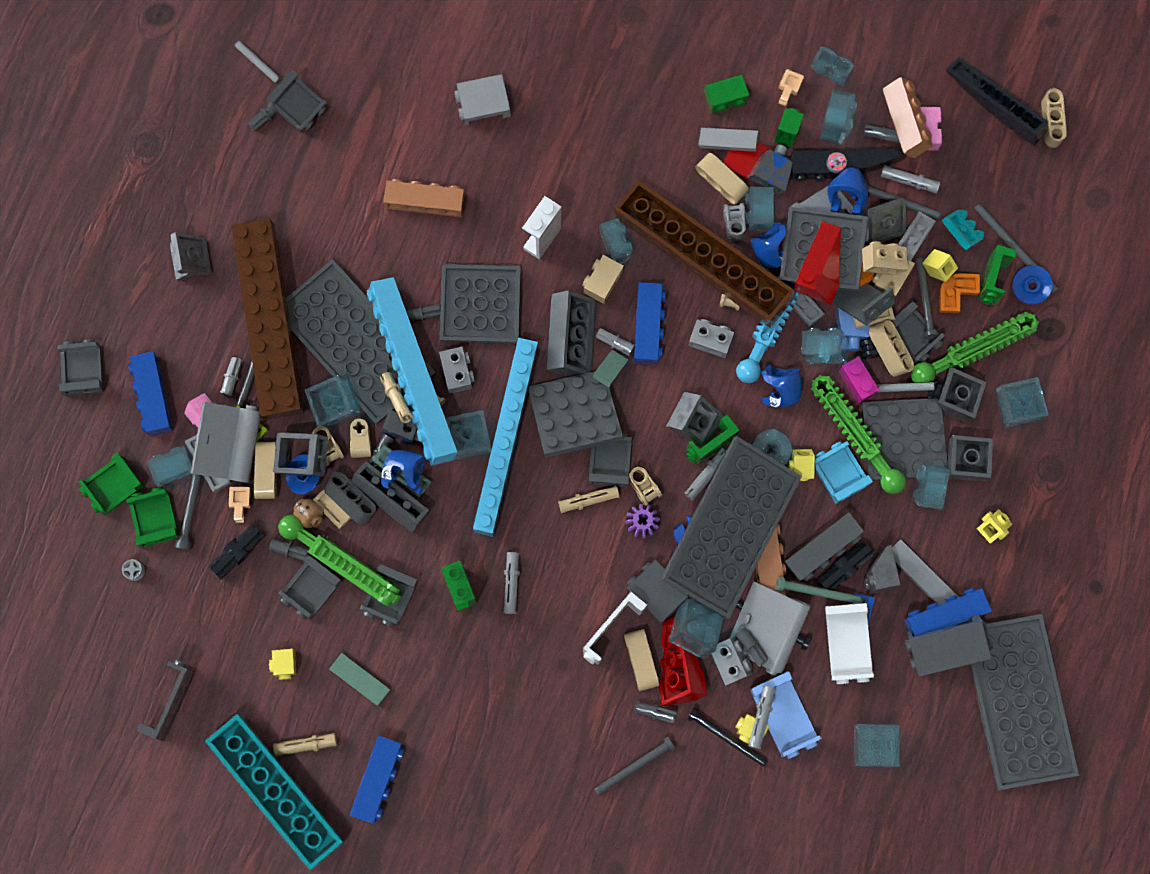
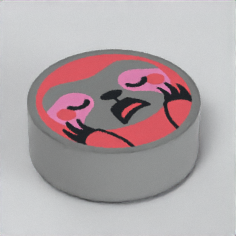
M835 152L828 157L826 165L831 172L840 173L845 169L847 160L843 154Z

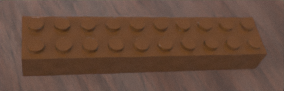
M638 180L615 207V216L618 220L769 328L773 326L794 300L795 290Z
M270 218L231 225L260 415L265 420L303 414L305 411L275 224Z

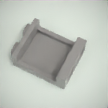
M502 74L457 84L458 91H454L456 102L461 104V108L458 109L460 120H464L465 125H469V121L501 114L503 118L510 117V107Z

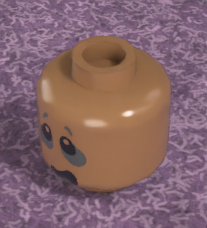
M301 499L293 508V515L301 521L305 528L317 527L323 520V509L312 499Z

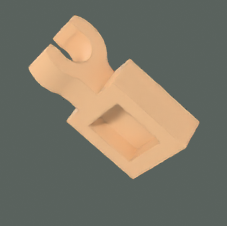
M786 69L779 85V89L783 90L778 104L786 106L790 94L797 95L804 78L803 75Z
M250 487L229 488V508H235L234 521L236 523H244V508H250Z

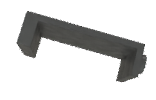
M866 283L859 287L858 293L837 290L832 304L867 326L883 312L891 308L895 304L892 288L882 293Z
M971 616V623L912 637L911 631L907 632L908 639L905 640L907 651H912L914 657L910 659L913 671L917 670L920 677L991 659L980 616Z
M177 660L174 663L169 661L167 663L168 666L182 672L157 727L154 728L140 723L137 729L140 733L162 741L165 740L195 673L190 671L191 666Z

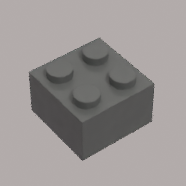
M953 435L948 440V470L946 479L987 482L991 479L993 439Z

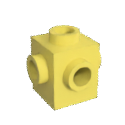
M998 509L994 514L991 511L982 518L983 523L977 529L991 544L997 538L1003 539L1009 533L1007 529L1012 523L1008 516Z

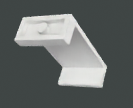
M544 196L522 227L523 230L531 234L523 249L539 260L561 230V206Z
M630 592L583 648V653H585L583 657L592 665L594 662L599 665L602 658L592 651L591 648L627 605L639 616L645 610L647 605L632 592Z
M867 603L825 607L832 680H836L837 684L849 683V679H857V682H869V678L874 676L872 673Z

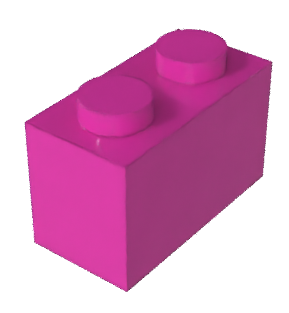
M859 357L842 365L838 371L858 405L878 393L877 385Z

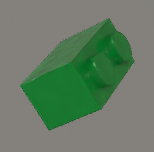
M742 75L705 86L704 94L711 113H722L734 106L739 108L748 102L749 93Z
M785 108L774 143L792 149L804 114L796 109Z

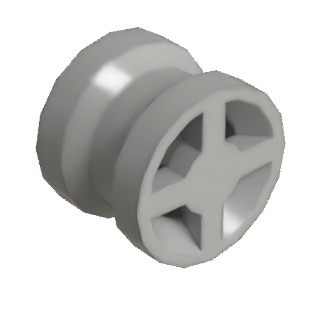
M130 559L123 564L122 574L131 581H139L145 575V567L139 561Z

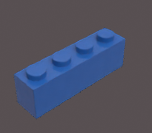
M642 282L638 284L634 363L657 365L658 359H662V347H659V340H663L664 328H660V321H664L665 309H661V302H665L666 290H662V284Z
M152 351L131 356V363L128 364L130 374L134 375L135 382H132L134 393L138 394L139 401H136L138 412L142 413L143 419L140 420L142 431H145L149 436L173 431L157 355Z
M974 587L964 591V596L957 598V595L946 598V603L942 605L936 602L926 606L927 611L920 613V610L909 613V618L904 620L908 631H911L912 637L951 628L972 620L971 616H982L991 612L992 610L983 589L976 591Z
M381 736L377 737L350 816L375 824L376 820L380 821L384 810L381 808L383 800L387 801L391 790L388 788L390 780L394 781L398 770L395 768L397 760L401 761L405 749H402L403 744Z

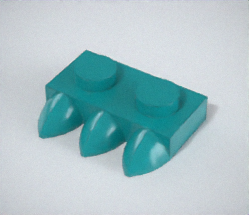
M957 210L946 216L942 222L965 251H967L983 239L984 232L980 230L973 231L976 222L965 220L967 218V211Z

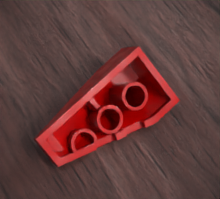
M822 221L795 283V292L832 305L839 287L840 227Z
M677 615L664 621L661 642L664 654L663 660H660V667H663L662 679H659L662 706L693 702L707 696L705 677L681 617Z

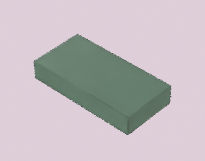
M611 350L592 377L610 387L627 364L628 359Z

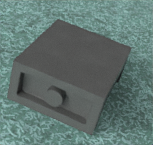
M291 70L265 99V102L299 132L303 128L307 131L314 123L311 119L316 114L320 116L326 109L324 104L327 101L317 96L296 77L298 74Z
M912 301L891 322L896 327L915 365L917 362H924L930 356L928 354L929 351L932 349L936 351L944 343L942 339L945 337V334L942 333L940 335L938 333V337L935 339H925V319L916 310L918 306Z
M91 339L84 340L83 343L68 341L64 342L63 345H58L62 384H59V392L64 396L104 392L101 345Z
M622 433L623 440L591 447L588 485L612 487L616 485L617 487L628 488L632 437Z
M308 555L304 560L305 564L283 591L280 590L278 592L282 596L280 601L288 607L292 604L297 608L295 613L304 620L307 617L312 620L342 583L339 578Z
M655 560L653 563L647 562L641 569L643 573L638 577L634 575L627 582L628 587L626 590L629 593L632 592L647 605L646 609L661 625L689 596L660 580L665 569Z
M380 564L377 569L378 574L401 589L398 593L401 597L397 604L392 603L388 607L368 594L360 609L364 611L363 615L374 620L375 617L382 619L381 623L392 628L393 625L399 627L418 581Z

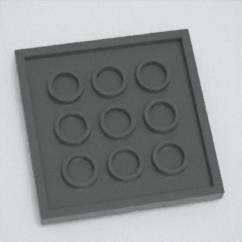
M789 207L779 280L783 283H796L820 225L824 221L841 228L838 290L858 293L862 267V249L865 243L868 217Z
M442 264L440 342L517 344L519 338L520 266Z
M594 372L528 386V393L545 458L623 440L610 388L592 377Z
M938 399L862 402L863 425L868 427L866 432L871 431V438L876 437L877 439L875 444L880 443L882 445L880 452L891 469L901 471L906 479L947 476L948 463L942 408L938 405ZM866 460L867 474L872 481H880L882 476L874 465Z

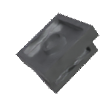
M903 198L870 208L859 215L868 217L869 243L884 242L906 233V200Z
M178 232L170 235V248L176 280L182 281L193 275L208 276L212 274L206 237Z

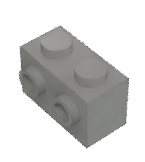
M701 319V321L696 320L688 346L726 358L734 332L726 326L717 327L712 325V322Z
M462 347L439 352L449 394L472 389L471 383L475 381L472 370L468 371L467 364L470 363L468 352H463Z
M737 636L709 648L725 686L753 674L752 664L745 657L743 652L744 646L737 639Z

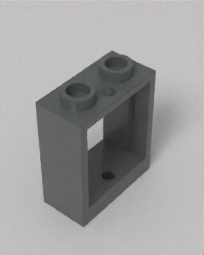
M277 433L273 472L283 475L324 477L329 437L318 434ZM291 440H310L307 469L288 468Z

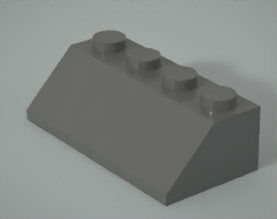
M569 290L552 294L547 358L548 371L565 375H581L591 372L595 299Z

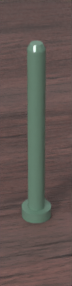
M780 576L776 581L775 588L777 591L787 589L855 604L863 603L861 596L789 582Z

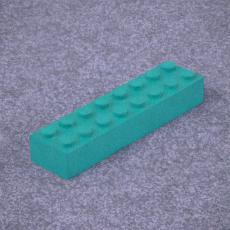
M235 715L205 741L309 870L315 869L345 843L241 715Z

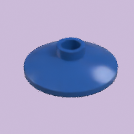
M1032 265L1024 267L1017 272L1012 286L1015 296L1021 302L1034 305L1045 301L1049 297L1053 282L1050 274L1044 268ZM1035 283L1037 286L1035 289H1030L1029 284Z
M308 455L296 456L291 460L288 468L307 469ZM286 475V483L289 489L301 495L308 494L314 490L320 477Z

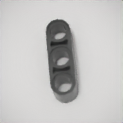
M334 472L331 474L324 486L325 493L357 524H367L376 511L375 504L343 473Z

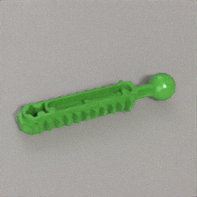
M1027 312L1018 314L1016 319L1012 317L1009 322L1004 321L1002 326L998 324L995 327L996 330L992 327L989 329V333L985 330L982 336L977 334L975 339L971 337L968 342L963 341L961 343L962 346L958 343L954 347L950 346L947 349V355L932 364L926 362L917 363L911 371L912 381L914 383L933 382L936 374L951 367L960 371L963 365L965 367L969 365V361L973 364L976 362V358L980 361L983 355L988 357L990 352L994 354L997 349L1002 350L1004 346L1008 347L1011 344L1010 342L1016 343L1017 338L1021 341L1024 336L1029 337L1032 333L1034 334L1037 331L1036 328L1039 322L1034 314L1032 315ZM1022 323H1028V325L1023 326L1022 328L1020 327Z
M821 375L812 380L811 391L814 392V396L820 398V404L826 403L823 407L824 410H830L828 412L830 417L835 416L833 422H839L837 425L839 429L844 428L842 434L848 435V442L853 441L851 446L853 448L858 447L855 452L857 455L862 454L860 456L861 461L868 460L882 476L880 479L882 489L889 494L900 493L906 485L904 474L899 470L889 467L880 452L882 445L880 443L875 444L877 439L876 437L871 438V431L866 432L868 429L867 425L861 426L863 420L857 419L859 416L857 412L852 413L854 410L853 406L847 407L849 401H842L845 396L843 393L838 394L840 389L838 387L834 388L835 382L829 376ZM820 385L826 386L829 393L825 394Z
M287 515L280 520L278 528L283 538L287 540L297 538L310 547L308 553L384 605L390 607L392 603L397 604L401 597L398 594L401 590L398 586L323 535L315 537L306 531L301 521L295 515Z

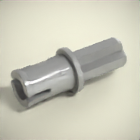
M602 328L596 334V338L611 345V349L615 348L628 356L634 347V344L619 337V334L615 336Z
M237 357L231 358L227 373L223 375L225 379L219 392L220 394L232 397L236 381H239L238 374L243 362L242 359Z

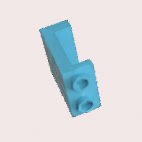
M839 441L831 446L832 450L829 452L821 451L815 455L814 469L835 504L868 487L873 482L870 476H866L848 447L850 445L848 441L845 443Z

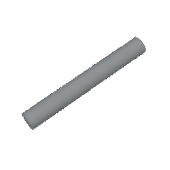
M241 41L235 44V47L274 83L277 84L281 80L272 69Z
M935 382L878 384L877 387L879 389L878 392L935 390Z

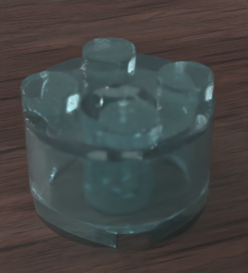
M776 429L761 432L752 443V446L784 466L792 454L790 440L785 434ZM768 449H773L774 453L768 454L767 451Z

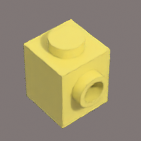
M935 249L922 262L931 277L944 282L958 269L951 255Z
M812 449L792 450V460L788 461V468L802 476L800 481L814 479L815 456Z
M293 649L272 651L269 669L270 672H273L274 676L279 677V680L291 679L292 675H297L296 656Z
M748 714L744 718L740 717L736 724L738 729L736 734L740 735L739 739L749 744L755 718ZM769 725L766 726L765 734L769 728Z

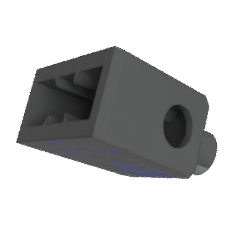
M777 145L774 151L768 150L764 152L749 173L747 179L777 195L785 192L792 168V161L784 157L787 148L783 145Z
M389 410L380 434L384 433L393 439L410 444L413 439L419 441L416 423L414 424L412 419L410 422L402 423L398 413ZM404 427L408 428V429L410 430V432H409V433L404 432L403 428H404Z

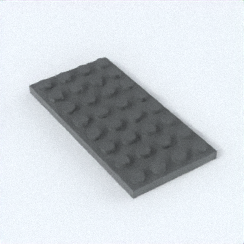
M332 259L287 297L291 330L377 426L387 417L389 410H395L391 399L385 394V387L380 380V376L382 377L383 373L390 372L398 385L399 376L397 370L393 369L391 353H388L386 350V339L380 333V323L378 318L376 319L374 316L373 303L369 301L368 297ZM424 360L429 376L432 378L436 375V372ZM401 388V394L404 398L405 392L404 389Z
M734 436L660 580L722 617L729 619L802 476L738 436Z
M1043 614L983 624L991 659L970 664L997 791L1079 776Z

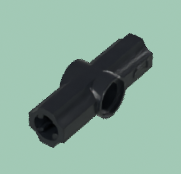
M251 524L237 539L231 540L225 546L223 553L215 559L209 568L222 580L236 565L241 564L250 555V551L265 536Z
M863 542L856 546L847 556L844 555L832 566L833 568L817 580L819 586L833 591L839 584L859 570L858 568L874 555L872 550Z

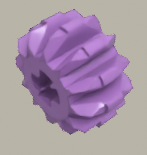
M640 504L639 511L633 506V513H627V517L630 519L626 520L625 523L626 525H632L628 528L629 532L636 530L635 537L639 535V532L642 533V538H646V532L652 536L654 534L652 529L657 530L659 527L655 523L659 522L660 518L653 517L657 514L656 510H653L651 513L649 512L650 505L647 506L646 510H643V504ZM639 517H642V519L645 517L647 519L646 525H643V523L640 525L638 523Z

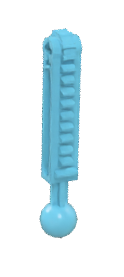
M785 283L793 290L795 289V284ZM795 292L794 299H798L799 294ZM793 300L790 305L794 306L796 301ZM790 305L771 328L761 321L760 324L762 326L757 325L756 330L758 332L754 331L752 336L756 340L755 346L749 358L741 361L736 368L737 376L742 382L753 383L759 379L761 375V367L759 365L765 350H768V347L775 346L776 341L774 339L778 340L779 338L776 332H782L780 326H785L786 321L784 319L789 317L787 312L792 311Z

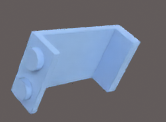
M789 671L750 690L757 704L760 702L763 686L776 689L771 706L773 710L769 714L767 725H769L768 729L781 757L787 755L788 759L800 754L798 750L803 747L809 750L817 746L816 741L821 739L820 735H816L790 681L792 677Z

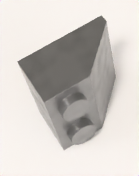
M951 367L949 368L938 405L950 417L964 423L973 420L976 417L986 382Z
M684 392L666 426L680 437L688 441L692 440L694 444L703 447L709 443L723 414L702 396Z
M892 545L885 547L879 553L866 573L864 585L870 594L891 591L900 586Z

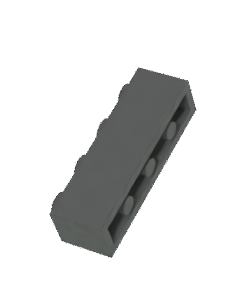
M366 461L354 473L351 482L375 505L413 534L425 520L429 510L394 482L390 483L389 489L384 488L381 483L382 473Z
M847 513L786 560L785 565L799 582L801 580L806 582L815 575L813 573L814 570L818 567L822 570L830 564L829 559L832 556L836 555V557H839L847 551L845 546L849 543L854 545L862 539L861 534L864 531L852 515Z

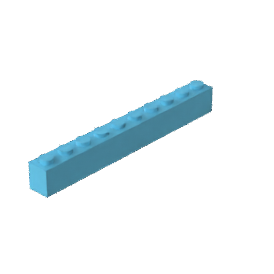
M394 277L373 281L370 284L369 290H367V296L369 301L373 303L374 316L379 320L380 333L386 339V350L388 353H391L393 369L397 370L399 376V386L404 389L405 402L407 406H410L413 418H411L412 422L416 423L418 428V439L420 442H423L424 456L426 459H429L431 466L452 461L457 454V450Z
M518 338L473 526L474 533L494 536L538 350V342L522 338Z

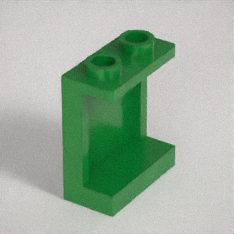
M997 245L989 256L980 287V294L977 298L982 300V303L996 305L1004 296L1005 290L995 287L999 269H1006L1016 256L1017 250Z
M728 415L721 418L718 429L721 431V434L701 449L692 440L688 443L686 456L692 463L695 462L697 465H700L718 452L721 447L723 448L729 444L734 436H737L739 429Z
M118 452L111 457L113 459L96 473L84 481L82 479L78 481L81 485L79 490L86 498L90 497L93 501L90 505L97 514L101 512L106 516L124 503L126 499L131 498L132 494L138 493L144 488V485Z
M162 487L154 488L151 490V493H135L131 495V498L126 499L127 504L130 506L137 536L135 537L136 545L139 548L178 539L179 532L170 493Z
M457 561L442 567L441 570L458 612L477 605L461 562Z

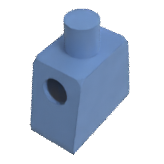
M837 307L835 313L839 339L848 340L849 351H859L860 341L868 340L870 336L869 328L871 326L855 329L853 317Z

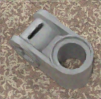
M744 203L735 206L724 204L723 212L727 237L732 242H739L743 239L746 228ZM738 228L741 232L734 233L731 229Z

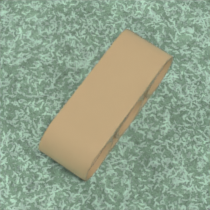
M1053 88L1046 93L1041 102L1042 117L1048 121L1047 134L1044 136L1046 145L1051 148L1058 147L1066 137L1063 94L1060 90ZM1049 98H1053L1056 102H1051ZM1050 116H1055L1057 121L1052 120ZM1052 134H1056L1059 139H1055Z
M708 153L695 166L698 173L732 204H736L749 191L748 186L712 153Z
M887 320L869 328L870 338L889 373L896 377L911 372L914 368L913 359L894 324Z
M256 442L255 499H276L277 473L273 472L276 450L275 442Z
M644 629L624 634L639 691L658 687L659 681Z

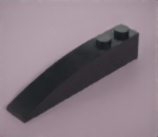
M959 57L947 68L946 72L970 96L1031 145L1035 146L1047 134V120Z
M902 149L792 151L790 155V160L792 161L790 179L797 182H804L807 179H815V181L822 182L827 179L836 178L840 173L831 172L826 165L828 157L835 152L841 153L846 157L847 164L845 169L853 167L859 169L862 174L882 169L884 165L890 166L905 160L907 155L903 153Z

